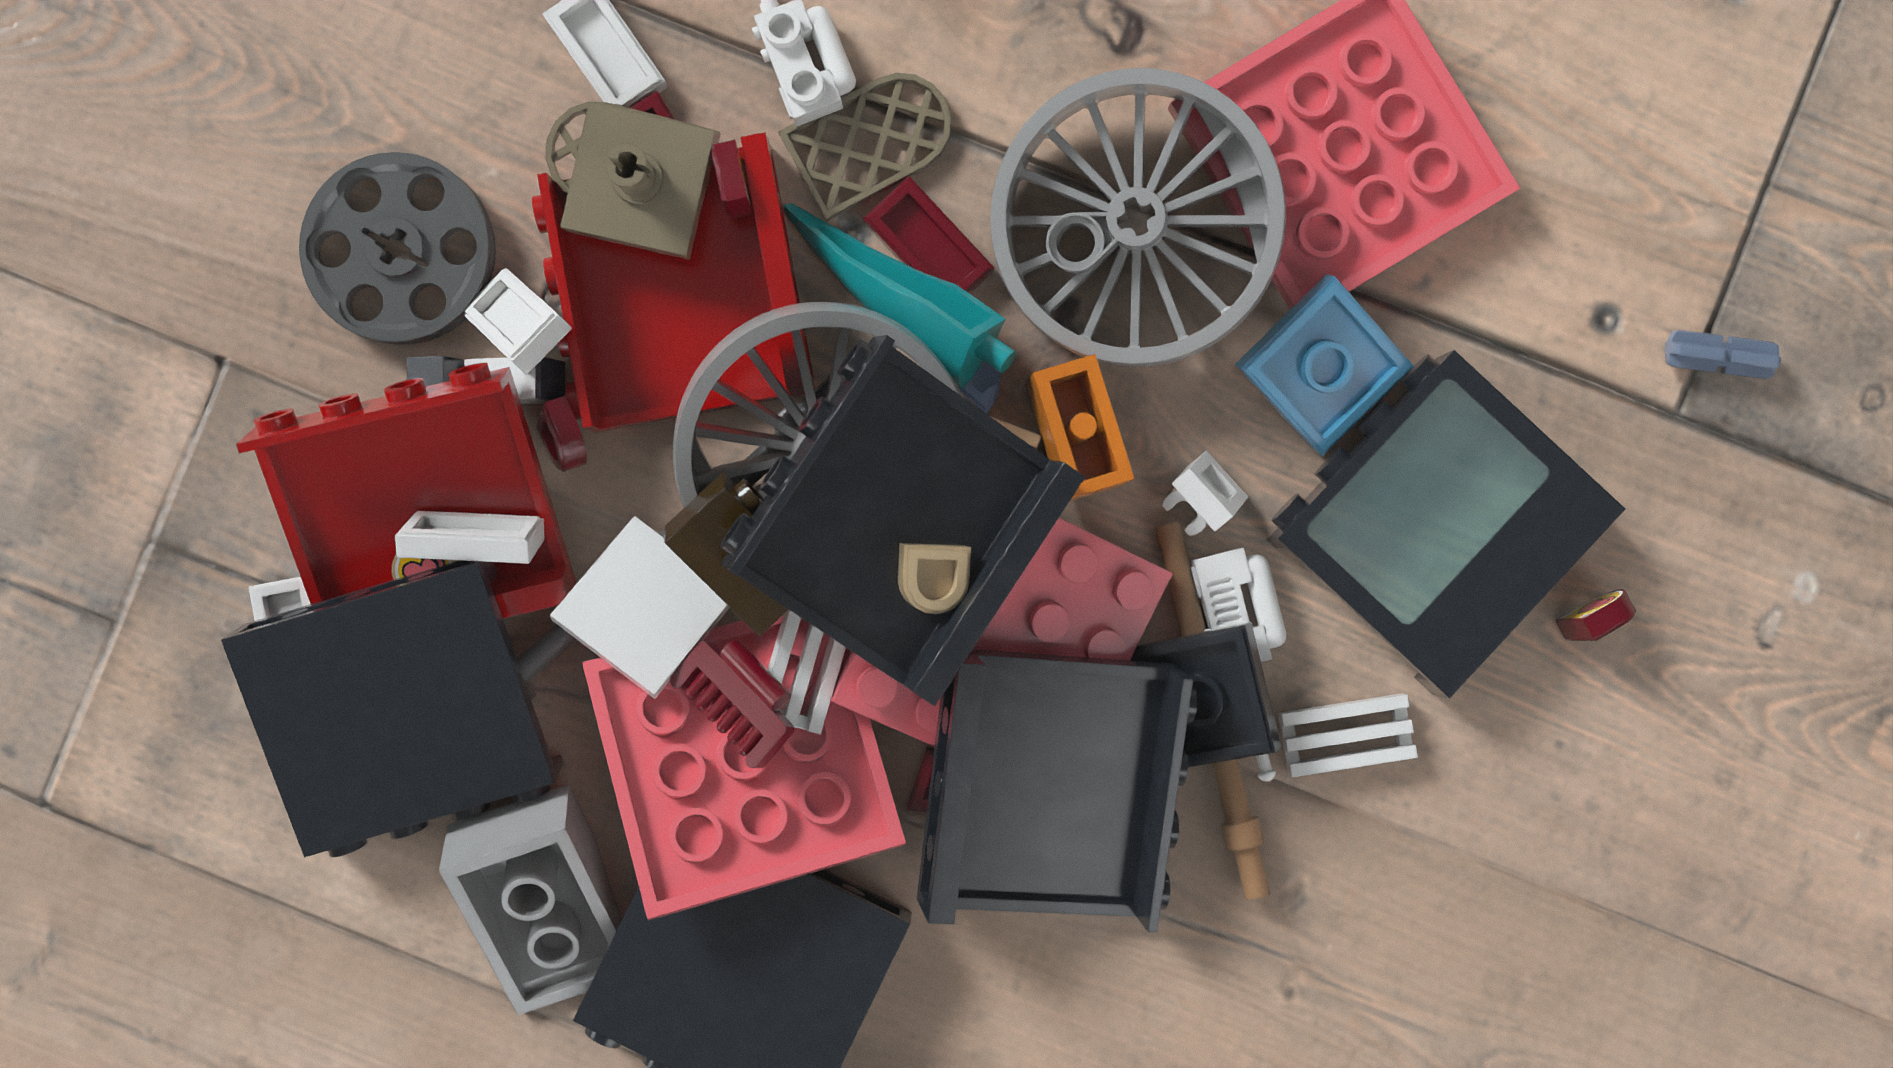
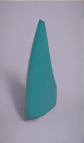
M793 203L784 205L783 211L817 256L844 287L866 309L893 319L918 336L939 358L957 387L960 389L964 388L984 361L1000 373L1005 372L1010 367L1016 357V351L997 339L1006 320L1000 314L958 285L920 272L893 259Z

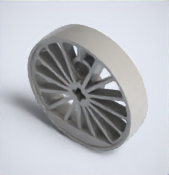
M1151 68L1121 69L1089 77L1064 89L1042 105L1023 125L1009 146L997 174L991 203V239L994 256L1002 280L1021 312L1040 332L1068 351L1081 357L1095 354L1099 363L1121 367H1152L1174 363L1210 348L1233 332L1249 316L1266 292L1281 256L1286 230V199L1280 170L1269 144L1255 123L1236 103L1212 86L1187 75ZM1126 95L1135 96L1134 183L1131 188L1128 185L1098 108V103L1101 101ZM1148 95H1158L1181 100L1183 104L1147 187L1143 188L1145 98ZM1084 108L1089 110L1121 191L1118 194L1056 131V127ZM1196 108L1210 131L1213 140L1156 194L1192 109ZM1050 139L1111 201L1110 204L1026 169L1029 160L1043 140ZM1218 150L1220 151L1231 177L1165 203ZM1022 180L1100 211L1072 212L1062 216L1012 215L1017 188ZM1233 188H1236L1245 214L1169 216L1172 213ZM1138 204L1142 212L1153 210L1155 216L1147 220L1148 232L1140 236H1136L1135 231L1131 227L1121 230L1119 226L1120 223L1128 219L1126 208ZM1016 227H1050L1046 236L1047 253L1019 264L1014 250L1013 229ZM1075 227L1088 229L1095 238L1093 252L1088 258L1080 262H1071L1064 259L1059 249L1060 240L1064 233ZM1169 227H1248L1257 264L1250 263L1169 229ZM1163 239L1248 273L1252 278L1234 304L1227 306ZM1120 248L1084 333L1077 335L1054 320L1052 317L1053 312ZM1154 248H1157L1221 314L1218 319L1202 330L1190 336L1187 335ZM1132 253L1130 346L1123 348L1094 342L1093 336L1129 254ZM1142 253L1146 255L1178 341L1154 347H1140ZM1051 263H1055L1064 272L1075 275L1045 305L1038 303L1024 280V276L1027 273Z
M807 302L788 305L763 313L742 324L722 339L701 362L684 392L676 417L673 440L674 474L683 507L687 506L722 472L729 478L770 469L781 455L791 459L806 437L798 431L805 418L804 414L755 347L770 338L791 332L808 412L816 403V397L800 330L804 328L838 327L826 393V400L828 401L831 400L840 386L841 376L837 374V371L845 358L850 329L865 332L876 337L882 335L890 336L895 340L892 347L895 349L899 348L924 370L960 395L959 390L939 358L918 336L900 323L878 312L844 303ZM747 353L796 421L798 427L719 378L739 357ZM714 390L787 436L697 422V419L709 392ZM696 436L784 451L712 467ZM759 484V485L756 486L755 488H756V489L760 492V494L765 498V496H766L767 494L764 493L763 491H761V490L759 489V487H760V485H761V484Z

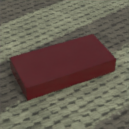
M910 176L863 217L866 226L900 262L920 272L956 284L969 294L995 270V267Z

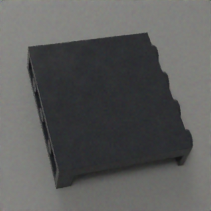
M882 335L873 337L868 344L860 339L848 352L837 371V374L843 377L844 381L830 401L821 397L809 410L798 429L806 437L792 458L789 459L785 455H781L769 469L759 487L767 495L752 517L742 513L732 524L720 545V548L728 552L720 564L935 706L1074 496L1085 476L1065 462L1052 461L892 347L895 340L890 336ZM899 543L965 545L971 547L969 586L965 597L959 605L945 613L930 614L916 609L903 598L898 586Z
M457 560L439 567L242 624L221 639L304 858L328 851L330 857L344 856L365 846L368 843V838L385 833H390L392 839L404 838L426 828L429 825V820L451 814L453 820H464L487 810L490 807L489 802L512 796L515 802H523L539 797L551 789L550 784L555 782L564 762L561 755L554 757L550 755L490 583L498 576L494 562Z
M972 649L940 698L916 898L927 922L930 924H954L956 909L1137 917L1148 932H1157L1160 910H1165L1170 900V879L1166 872L1169 848L1176 846L1179 837V818L1175 811L1178 786L1184 785L1188 774V756L1183 747L1186 726L1193 722L1197 710V693L1192 685L1193 679L1170 663Z
M826 869L649 921L638 887L573 1021L586 1027L585 1034L600 1045L615 1049L623 1045L643 1055L642 1061L649 1068H841L911 924L912 912Z

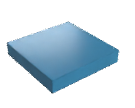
M1328 274L1235 364L1314 452L1321 456L1328 452L1414 367L1338 279Z

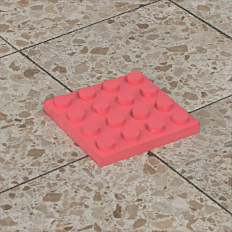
M1340 0L1204 82L1230 98L1250 117L1269 144L1278 164L1286 199V230L1281 256L1272 281L1289 309L1294 307L1326 274L1335 276L1346 290L1350 292L1520 189L1405 0ZM1177 99L1170 102L1168 111L1174 121L1183 104V101ZM1193 108L1182 134L1195 155H1197L1213 140V137L1197 109ZM1219 150L1202 166L1213 184L1231 177ZM1236 188L1220 194L1232 215H1245ZM1240 227L1254 250L1249 228Z
M1058 518L973 649L1130 661L1173 573L1070 522ZM850 651L836 680L831 697L832 702L935 747L940 699L933 706L895 679Z
M783 615L760 636L741 620L713 628L703 641L716 644L722 651L730 642L739 640L768 670ZM802 618L800 619L782 685L789 692L810 623ZM825 633L822 636L800 715L807 716L830 638ZM848 648L845 649L839 673L850 653ZM602 658L582 662L648 921L895 849L906 844L870 718L830 700L821 735L800 728H794V733L764 768H749L745 762L746 756L739 754L738 747L755 726L753 725L739 743L733 745L728 742L727 736L744 716L743 714L728 732L720 733L717 730V723L733 703L715 722L708 721L706 713L721 696L722 692L706 710L700 711L696 708L697 699L712 681L693 700L685 696L686 689L674 688L669 681L654 699Z

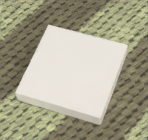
M634 516L550 614L553 622L655 699L669 683L671 676L698 643L704 640L730 607L664 543V538Z

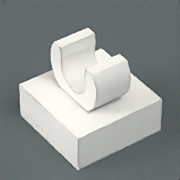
M1206 450L1174 480L1172 485L1175 488L1165 498L1162 506L1166 511H1169L1178 502L1186 501L1197 512V517L1184 530L1191 536L1201 532L1207 524L1215 532L1236 514L1248 496Z

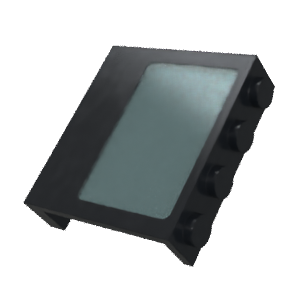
M1455 350L1441 355L1435 360L1427 354L1414 365L1401 380V383L1408 389L1392 406L1384 400L1366 416L1358 426V429L1364 436L1348 453L1340 447L1323 462L1314 474L1321 482L1305 499L1297 493L1281 507L1271 520L1278 528L1267 539L1275 548H1286L1412 665L1418 671L1414 678L1431 694L1449 699L1626 509Z

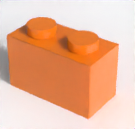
M1089 355L1033 372L1025 386L1047 456L1052 461L1067 463L1085 476L1070 502L1123 486L1135 479L1096 355Z

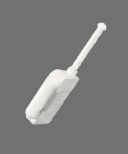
M761 0L759 6L762 13L754 15L757 26L751 29L756 40L761 38L766 49L760 52L765 63L769 61L772 63L781 86L778 89L789 117L794 119L796 127L843 109L840 96L854 89L856 78L829 11L822 6H815L805 10L802 0H793L780 6L778 0ZM814 40L825 68L824 71L820 72L814 67L805 42Z
M1238 548L1191 560L1192 567L1190 568L1197 596L1201 599L1208 629H1204V632L1249 622L1240 587L1241 584L1247 583L1258 625L1253 626L1260 660L1261 662L1272 660L1270 649L1281 646L1286 640L1287 633L1267 559L1258 554L1246 556L1244 548ZM1269 755L1256 756L1259 768L1258 778L1262 781H1271L1276 775V770L1271 767Z

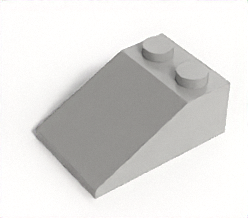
M569 784L550 790L534 799L514 802L447 825L439 872L516 1013L520 1015L586 993L622 918L593 832Z

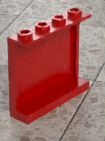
M766 132L740 137L742 147L738 148L749 184L754 214L734 219L731 216H727L721 200L713 162L710 183L706 189L690 260L565 232L560 226L567 194L547 173L537 174L540 195L532 196V208L539 232L541 234L548 233L552 257H547L543 260L545 279L550 294L552 296L559 295L563 319L572 327L557 343L561 356L563 358L570 357L574 376L573 382L566 383V396L575 419L582 420L583 428L598 433L676 418L682 397L693 374L704 358L722 339L742 324L763 313L800 303L773 151ZM804 328L800 330L813 388L816 389L806 330ZM791 332L780 334L755 346L791 397L803 395L804 390ZM747 353L739 357L719 378L758 403L779 399ZM711 390L700 413L738 407V405L716 391Z
M488 363L472 364L450 372L448 374L450 381L425 386L423 378H414L384 388V397L361 402L358 393H351L320 403L318 405L320 412L296 417L294 409L290 408L274 411L253 420L255 428L236 443L239 454L252 450L255 451L310 604L393 580L392 562L396 555L395 535L417 511L539 516L544 518V541L529 564L494 562L498 576L490 584L502 618L558 606L576 584V578L510 367L490 371Z

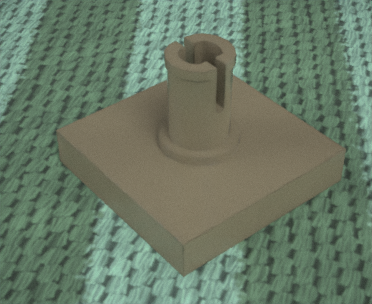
M589 101L560 227L565 232L690 260L713 161L711 149H714L713 144H716L718 139L716 131Z

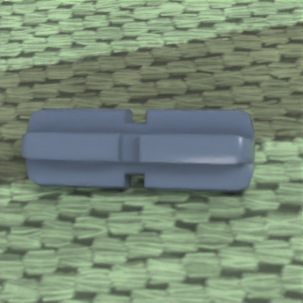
M1678 329L1671 332L1664 346L1665 362L1670 367L1714 373L1717 371V367H1722V374L1769 379L1773 377L1776 368H1779L1781 363L1779 346L1771 341L1730 336L1727 338V342H1722V335Z

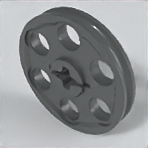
M388 152L369 155L351 162L335 172L320 187L311 200L302 222L299 255L302 273L312 296L323 311L336 323L357 335L377 342L409 345L439 338L458 327L467 319L463 315L464 310L491 281L495 265L496 246L489 215L479 197L467 183L452 171L431 159L409 153ZM426 178H437L444 186L443 201L437 208L431 211L417 209L413 202L415 186ZM365 179L376 180L381 188L379 204L371 211L357 212L351 203L353 187L359 181ZM372 231L387 240L392 238L396 241H401L406 235L404 244L412 249V254L427 261L428 267H423L408 258L404 260L397 257L389 265L392 254L385 249V245L370 238L368 233ZM456 232H471L477 243L476 254L466 264H451L445 254L447 240ZM344 234L350 241L351 252L349 258L339 267H327L321 259V245L331 235ZM439 286L446 296V307L438 318L422 320L415 309L417 294L425 287ZM366 287H375L383 297L382 311L375 319L362 322L356 318L353 312L352 303L354 296Z

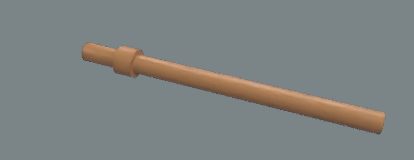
M1180 522L1155 527L1165 569L1173 573L1169 580V587L1181 636L1204 632L1206 627L1190 568L1191 565ZM1238 759L1212 763L1227 821L1221 824L1227 851H1234L1245 899L1265 897L1270 894L1259 849V845L1264 843L1259 817L1251 816Z

